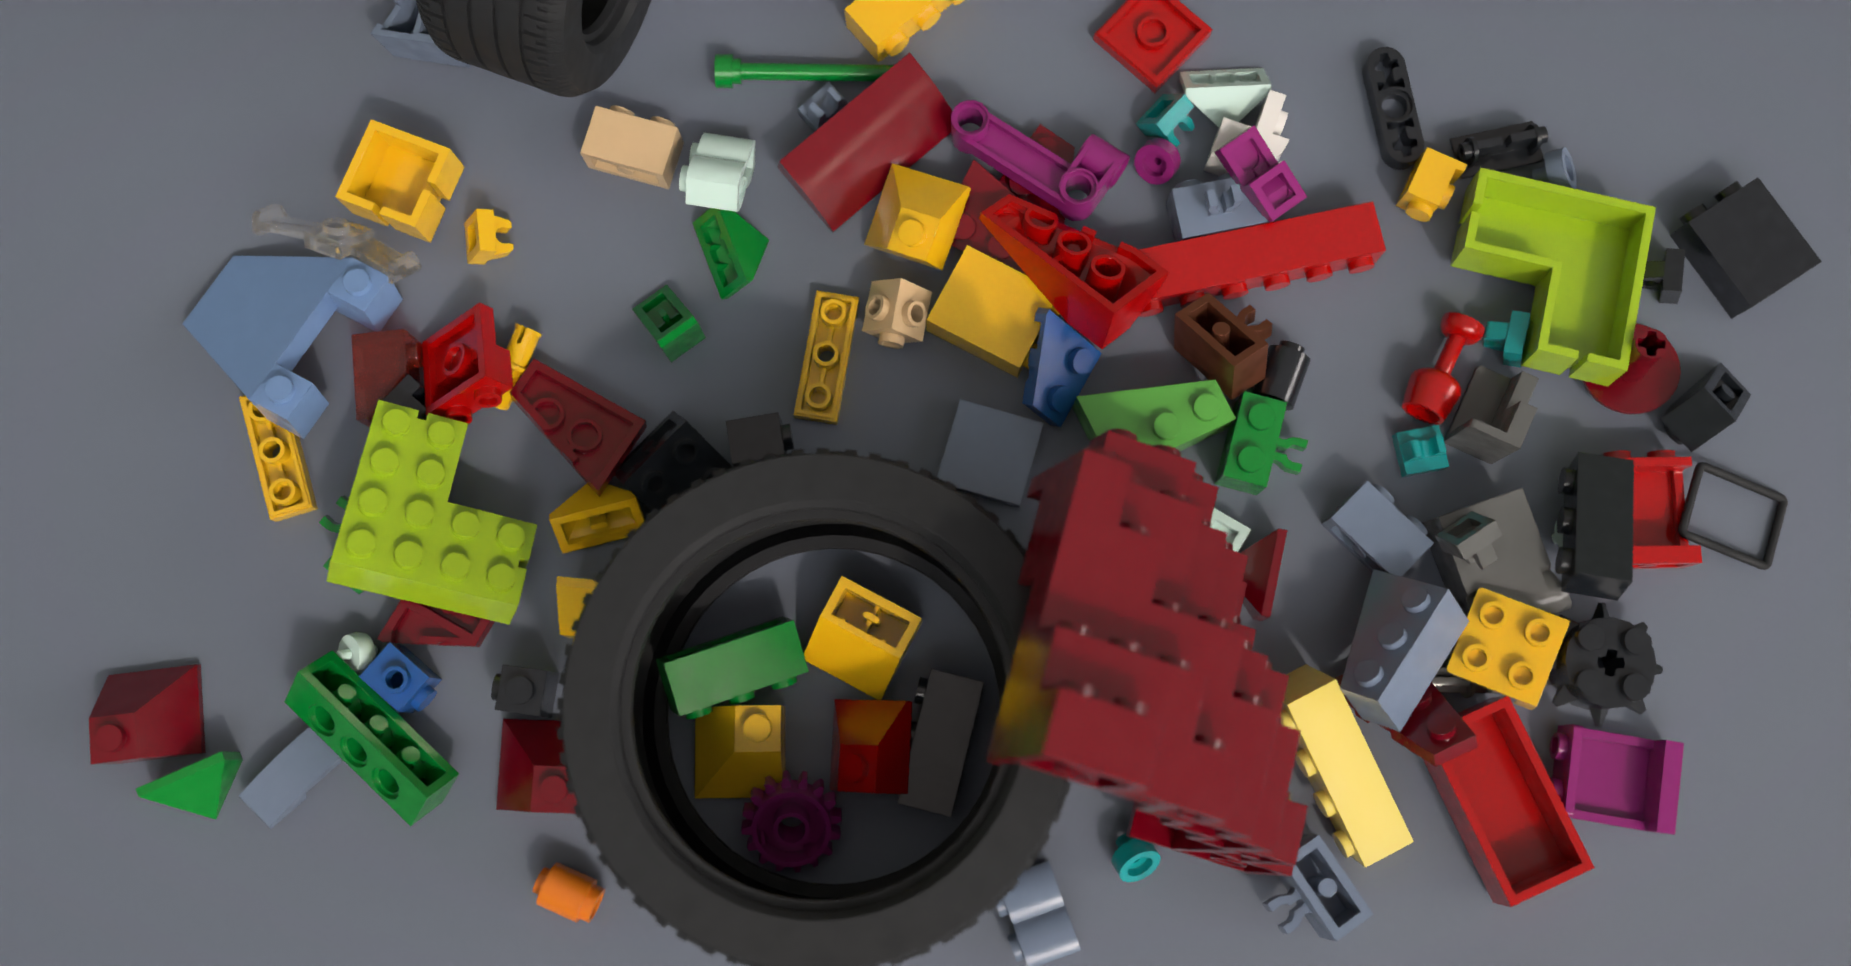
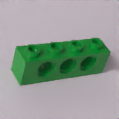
M333 650L297 672L284 702L410 827L444 801L459 773Z

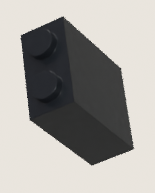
M1759 177L1744 187L1738 181L1729 185L1714 196L1718 203L1709 209L1703 203L1679 218L1684 226L1670 235L1679 249H1685V257L1731 319L1752 308L1822 262Z

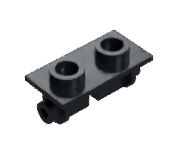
M1533 121L1451 138L1450 144L1454 158L1467 164L1460 179L1474 177L1480 167L1503 171L1543 162L1544 158L1540 147L1541 144L1547 143L1548 131L1545 126L1539 127L1537 124H1533Z

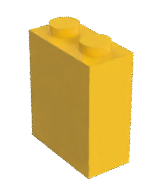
M967 245L926 319V331L1018 378L1023 367L1029 369L1030 348L1037 349L1038 346L1036 343L1039 339L1041 322L1034 321L1038 307L1050 309L1058 317L1060 314L1027 275Z

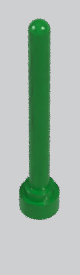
M715 54L716 88H733L734 84H742V80L875 82L894 65L742 63V59L733 58V54Z

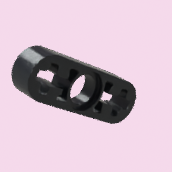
M1380 47L1374 50L1368 57L1362 69V76L1381 157L1389 167L1396 170H1404L1414 165L1423 153L1424 139L1405 60L1396 49ZM1379 62H1383L1385 68H1392L1387 77L1388 88L1382 90L1386 84L1384 72L1375 70ZM1387 99L1399 101L1404 108L1403 116L1399 118L1387 116L1382 109V102ZM1404 125L1406 126L1400 133L1401 143L1403 146L1411 147L1406 156H1403L1401 150H1394L1393 148L1399 140L1397 129Z

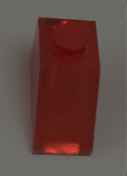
M405 329L352 334L356 420L369 428L378 400H383L408 374L420 382L419 368L423 367L422 344Z

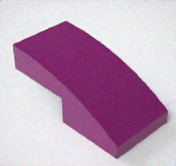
M1255 125L1246 129L1214 152L1235 183L1240 185L1241 191L1269 222L1274 221L1307 198V195L1285 160L1277 162Z

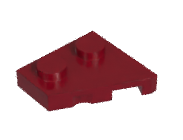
M401 599L377 639L385 643L392 642L396 644L480 647L495 621Z

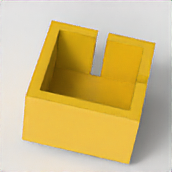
M371 119L335 197L355 215L387 227L390 224L397 231L431 243L446 210L440 202L441 198L450 201L464 170V165L450 148Z

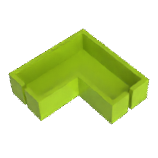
M1480 167L1465 190L1459 224L1462 225L1456 234L1450 266L1536 286L1521 366L1561 375L1566 369H1570V378L1609 386L1628 371L1656 207Z
M378 400L331 557L326 582L510 625L519 606L527 572L525 568L530 559L537 524L448 502L468 423L428 413L426 420L417 418L419 410Z

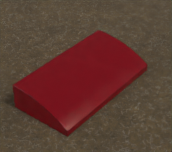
M909 52L782 158L777 168L833 233L883 191L892 163L910 168L951 133V113L953 110L924 69Z

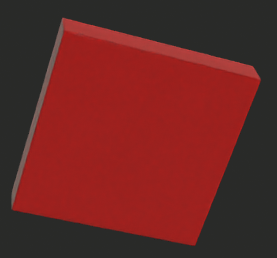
M1126 0L1094 33L1093 40L1150 90L1156 93L1211 36L1213 29L1179 0Z

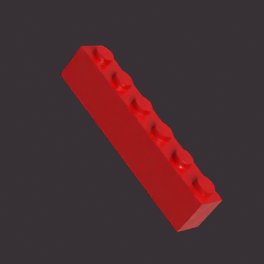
M1374 202L1138 249L1169 272L1167 279L1139 317L1159 314L1164 311L1165 306L1180 304L1181 308H1185L1207 293H1210L1213 297L1222 295L1224 300H1230L1248 294V289L1264 286L1265 291H1274L1289 286L1291 280L1306 277L1307 282H1318L1331 277L1334 271L1348 269L1350 274H1356L1370 270L1375 267L1374 263L1386 251Z

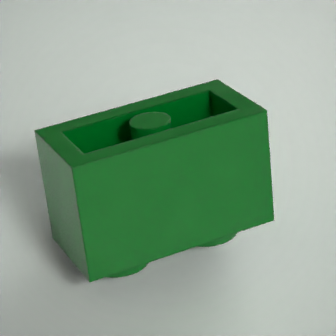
M1246 391L1240 395L1234 404L1233 414L1236 419L1228 428L1215 485L1257 496L1267 488L1273 463L1287 473L1298 475L1301 472V463L1292 462L1287 458V455L1276 452V449L1285 452L1289 448L1303 452L1308 444V440L1298 437L1279 438L1288 402Z

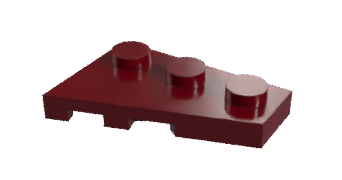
M536 359L532 360L509 392L513 402L599 497L647 428L646 420Z
M1344 674L1335 678L1339 686L1341 685ZM1432 682L1400 732L1381 726L1391 733L1393 740L1435 767L1477 748V739L1474 732ZM1344 695L1348 705L1354 709L1355 715L1361 718V716L1358 714V712L1355 710V708Z

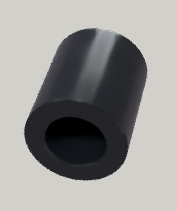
M1285 340L1280 341L1279 345H1270L1268 347L1265 379L1255 384L1252 393L1288 402L1286 410H1293L1311 361L1304 354L1305 348L1297 343Z

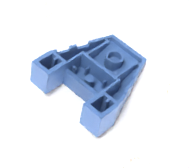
M233 256L182 324L267 420L305 439L329 405V402L312 382L293 373L294 367L335 311L380 333L403 298L388 275L353 257Z

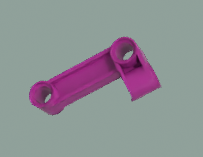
M975 100L960 102L951 113V139L954 146L960 152L974 155L1056 207L1062 216L1071 221L1087 219L1093 213L1108 190L1119 180L1130 160L1128 154L1096 134H1091L1080 148L1075 160L1070 164L990 114L981 102ZM967 123H974L980 128L975 131H966L961 127ZM1072 190H1080L1087 197L1082 200H1076L1067 193Z

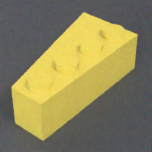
M1307 664L1286 674L1289 676L1281 711V716L1284 718L1282 725L1301 731L1295 760L1315 791L1313 797L1317 806L1326 818H1330L1336 829L1332 836L1345 858L1353 857L1366 868L1413 843L1414 841L1337 680Z

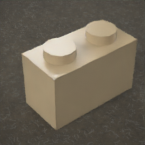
M613 105L610 106V109L595 106L580 154L588 168L669 189L684 142L678 127H675L673 122L665 118L652 116L648 120L635 116L632 111L624 107Z

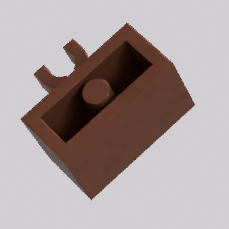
M1207 293L1175 313L1174 349L1207 379H1216L1222 392L1233 400L1265 379L1268 343L1265 339L1272 335L1273 324L1266 319L1259 325H1249L1255 321V308L1248 305L1236 316L1210 293Z

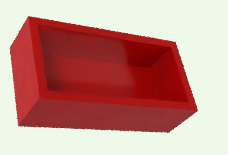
M1492 697L1458 712L1460 717L1476 735L1477 748L1437 767L1424 759L1423 761L1492 902L1513 907L1594 869L1595 867L1510 697Z

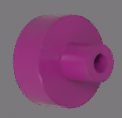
M1153 138L1147 141L1137 151L1134 159L1135 168L1139 176L1146 182L1155 185L1164 184L1169 181L1178 171L1181 163L1177 148L1163 138Z

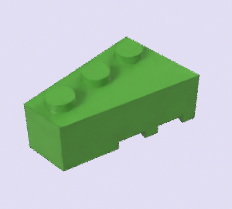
M1216 379L1076 396L1072 407L1089 442L1107 430L1123 429L1136 434L1138 437L1137 441L1151 446L1167 445L1179 451L1228 429L1236 419Z

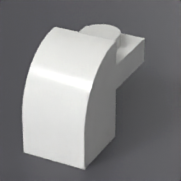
M1270 90L1261 107L1255 127L1278 162L1289 142V139L1280 136L1288 113L1281 110L1286 95ZM1224 117L1215 136L1204 171L1218 176L1228 173L1214 152L1252 126Z

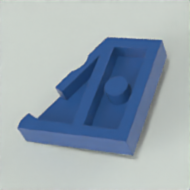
M1038 307L1034 321L1041 322L1037 349L1030 348L1028 360L1029 377L1025 382L1022 403L1048 424L1061 427L1074 404L1076 396L1080 394L1102 353L1050 309Z

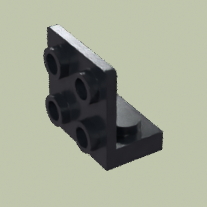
M672 411L626 457L615 476L651 511L655 508L660 511L668 505L666 499L673 494L679 495L692 487L691 483L701 478L704 482L714 477V471L721 468L727 470L732 466L687 420L675 411Z

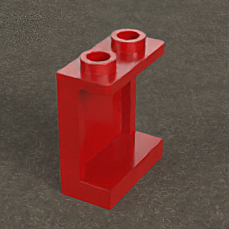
M1628 450L1604 452L1603 456L1634 460L1633 569L1686 568L1701 564V545H1689V541L1682 538L1678 533V526L1685 504L1683 470L1692 466V457H1676L1675 450L1647 452V457H1631V451Z

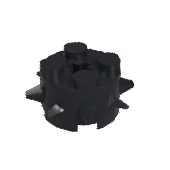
M1598 602L1591 620L1577 623L1561 614L1558 615L1569 620L1570 623L1548 677L1551 684L1557 686L1552 703L1556 707L1570 703L1573 706L1590 710L1594 725L1602 727L1609 708L1626 707L1638 714L1645 712L1646 707L1643 699L1650 693L1655 675L1663 672V667L1656 664L1652 639L1646 633L1648 626L1644 622L1633 625L1628 621L1609 617L1606 604L1603 602ZM1598 658H1601L1604 668L1598 667Z

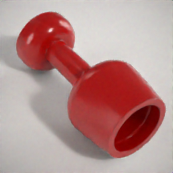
M1447 312L1443 315L1440 329L1447 340L1434 368H1419L1409 378L1402 402V409L1413 418L1422 422L1439 425L1446 420L1461 396V386L1450 374L1463 346L1476 344L1485 333V328L1479 321L1462 313Z

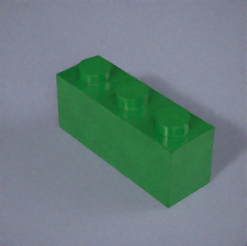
M783 616L656 658L670 709L678 716L685 715L686 719L705 716L713 711L711 705L726 700L729 701V704L748 701L755 697V690L771 685L773 690L791 686L797 682L796 676L809 672L795 622Z

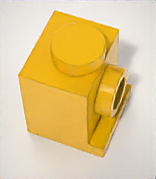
M1427 147L1415 162L1396 206L1406 210V214L1415 220L1422 222L1430 221L1433 212L1437 208L1443 210L1446 208L1456 187L1453 184L1464 173L1467 164Z

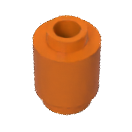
M556 862L551 869L547 867L542 869L536 879L532 892L538 895L536 905L575 923L579 920L590 923L603 900L605 888L598 886L596 879Z

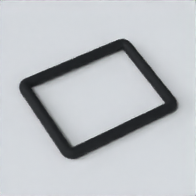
M1700 462L1693 471L1678 526V533L1686 540L1758 569L1766 570L1771 567L1788 500L1785 495L1706 462ZM1703 471L1778 502L1763 561L1687 530Z

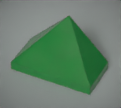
M710 208L693 222V226L721 300L729 299L754 279L769 239L736 212Z
M221 751L136 788V792L140 798L217 819L243 761L241 753Z

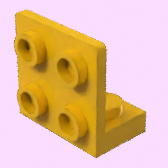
M1479 588L1467 615L1469 623L1457 640L1446 670L1452 675L1513 698L1516 705L1533 710L1538 705L1570 621L1488 589Z

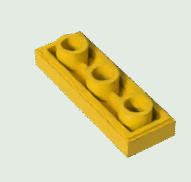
M816 291L793 414L794 418L837 425L860 302L859 297ZM824 351L834 353V357L830 361L825 362L819 359L820 354Z
M245 395L240 396L239 399L270 520L277 522L317 510L318 507L300 437L267 420ZM280 446L279 454L273 458L274 449Z

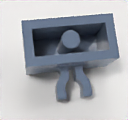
M1229 173L1219 176L1217 181L1201 183L1198 179L1183 181L1177 184L1175 189H1171L1166 201L1174 242L1268 223V220L1240 189V185L1235 183Z
M1302 834L1296 866L1293 867L1292 876H1278L1288 892L1283 895H1274L1262 903L1266 910L1270 912L1275 911L1282 904L1290 906L1294 902L1297 903L1295 907L1289 910L1287 920L1277 925L1283 934L1288 935L1295 930L1305 915L1320 938L1338 941L1373 915V912L1318 834Z

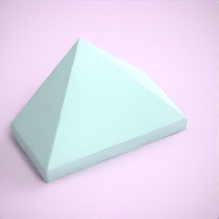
M1264 68L1180 72L1179 76L1183 91L1188 99L1218 127H1220L1224 117L1239 122L1268 95L1272 85Z

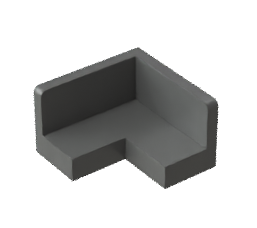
M1478 366L1472 374L1444 438L1445 444L1488 464H1493L1521 449L1538 409L1528 403L1539 378L1522 371L1510 379L1484 366Z

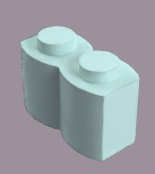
M703 133L699 143L693 142L690 149L689 166H682L679 178V190L686 192V204L738 212L754 172L756 140Z

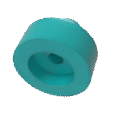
M1126 833L1116 839L1115 843L1118 849L1114 852L1111 863L1122 881H1139L1149 876L1158 867L1161 857L1153 844L1126 836Z

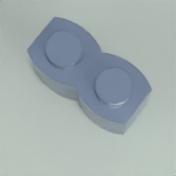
M1045 860L1034 864L1028 871L1025 869L1017 878L1019 883L996 906L1000 917L1009 915L1015 933L1007 935L1016 962L1026 960L1027 966H1040L1081 951L1049 861Z

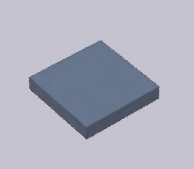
M960 399L937 478L945 482H951L957 486L959 491L1019 508L1044 423Z

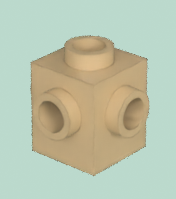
M903 278L872 281L869 298L865 307L862 331L878 337V344L889 348L901 349L904 347V343L923 342L932 292Z

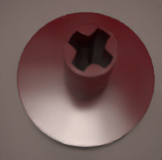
M1636 323L1628 371L1609 386L1587 381L1582 382L1589 394L1598 403L1612 411L1623 414L1648 413L1665 404L1676 391L1681 375L1680 361L1674 347L1661 331Z

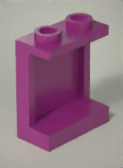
M1575 724L1558 725L1557 732L1553 734L1550 741V756L1554 759L1553 774L1550 779L1571 819L1651 833L1675 835L1684 743L1670 740H1651L1592 730Z

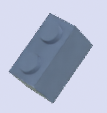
M1368 480L1358 486L1321 524L1371 572L1374 569L1402 577L1433 544L1426 536L1428 533L1426 527L1418 519L1411 515L1405 516L1393 505L1395 500L1385 488L1378 484L1372 485Z

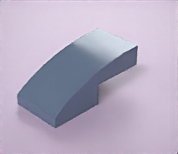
M308 727L251 781L239 795V798L272 829L307 798L306 793L342 762L341 758Z

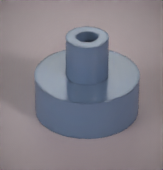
M1565 147L1546 152L1545 166L1532 170L1534 180L1574 189L1577 186L1573 160Z

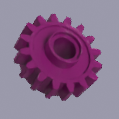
M783 770L782 781L777 783L770 775L766 776L765 791L753 787L750 795L752 802L744 803L742 816L747 819L742 821L741 831L744 835H750L747 840V849L749 851L757 849L760 853L759 862L764 864L770 861L776 864V871L780 872L784 867H793L795 872H800L801 866L808 863L813 867L818 866V857L822 853L830 856L833 852L830 840H839L841 835L840 826L837 825V823L842 821L841 808L834 807L836 804L835 792L823 794L824 780L821 778L812 785L809 784L806 771H802L798 780H792L789 771ZM787 817H796L802 823L796 827H788L781 821Z

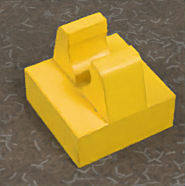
M476 209L464 223L468 264L485 265L487 261L506 257L513 251V244L501 243L496 238V233H507L512 228V224L507 219L494 216V210Z

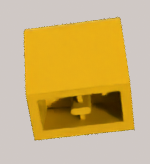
M841 576L817 621L804 652L805 660L869 696L882 700L922 624V618Z

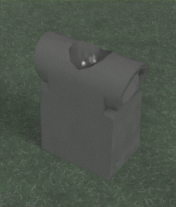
M1523 488L1422 522L1428 531L1426 536L1433 542L1430 551L1444 586L1450 590L1466 617L1479 588L1488 589L1554 615L1572 608L1569 593L1561 592V581L1550 570L1551 563ZM1471 511L1494 519L1503 536L1492 542L1498 560L1483 570L1478 567L1476 561L1469 564L1465 560L1443 551L1435 537L1436 534Z

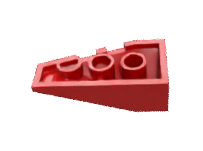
M1011 194L1006 195L980 212V221L1065 321L1100 349L1105 348L1132 326L1169 274L1166 269L1136 247L1122 241L1119 247L1095 238L1096 230L1083 226L1081 231L1062 224L1058 222L1059 219L1056 213Z

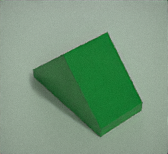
M665 285L632 309L670 362H673L706 338L695 317L668 285Z

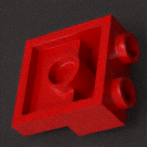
M479 302L422 342L426 415L431 413L468 423L469 425L472 422V414L481 408L498 406L502 402V395L513 388L510 351L496 345L493 308Z

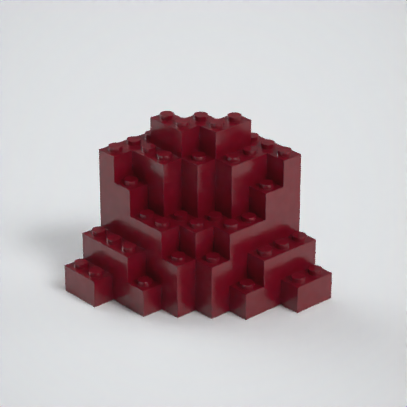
M1123 429L1107 430L1090 440L1087 449L1079 451L1031 479L1027 497L1040 502L1018 583L1024 586L1033 584L987 762L994 764L1017 763L1134 800L1126 836L1247 874L1292 876L1293 867L1296 866L1308 809L1306 805L1291 801V792L1288 791L1301 731L1282 725L1284 718L1281 716L1289 676L1272 670L1273 664L1268 661L1269 656L1252 651L1256 629L1240 624V613L1247 583L1243 582L1248 555L1232 550L1233 545L1226 541L1227 533L1211 527V518L1219 487L1203 482V476L1195 473L1197 462L1181 457V452L1174 447L1167 445L1151 446L1137 441V435Z

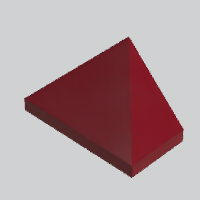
M1278 528L1241 552L1248 555L1243 582L1247 583L1243 605L1254 620L1264 621L1271 617L1288 530Z

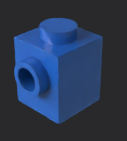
M392 642L387 644L359 676L396 711L402 713H413L415 710L419 712L427 707L437 694L434 688L442 680L404 645Z

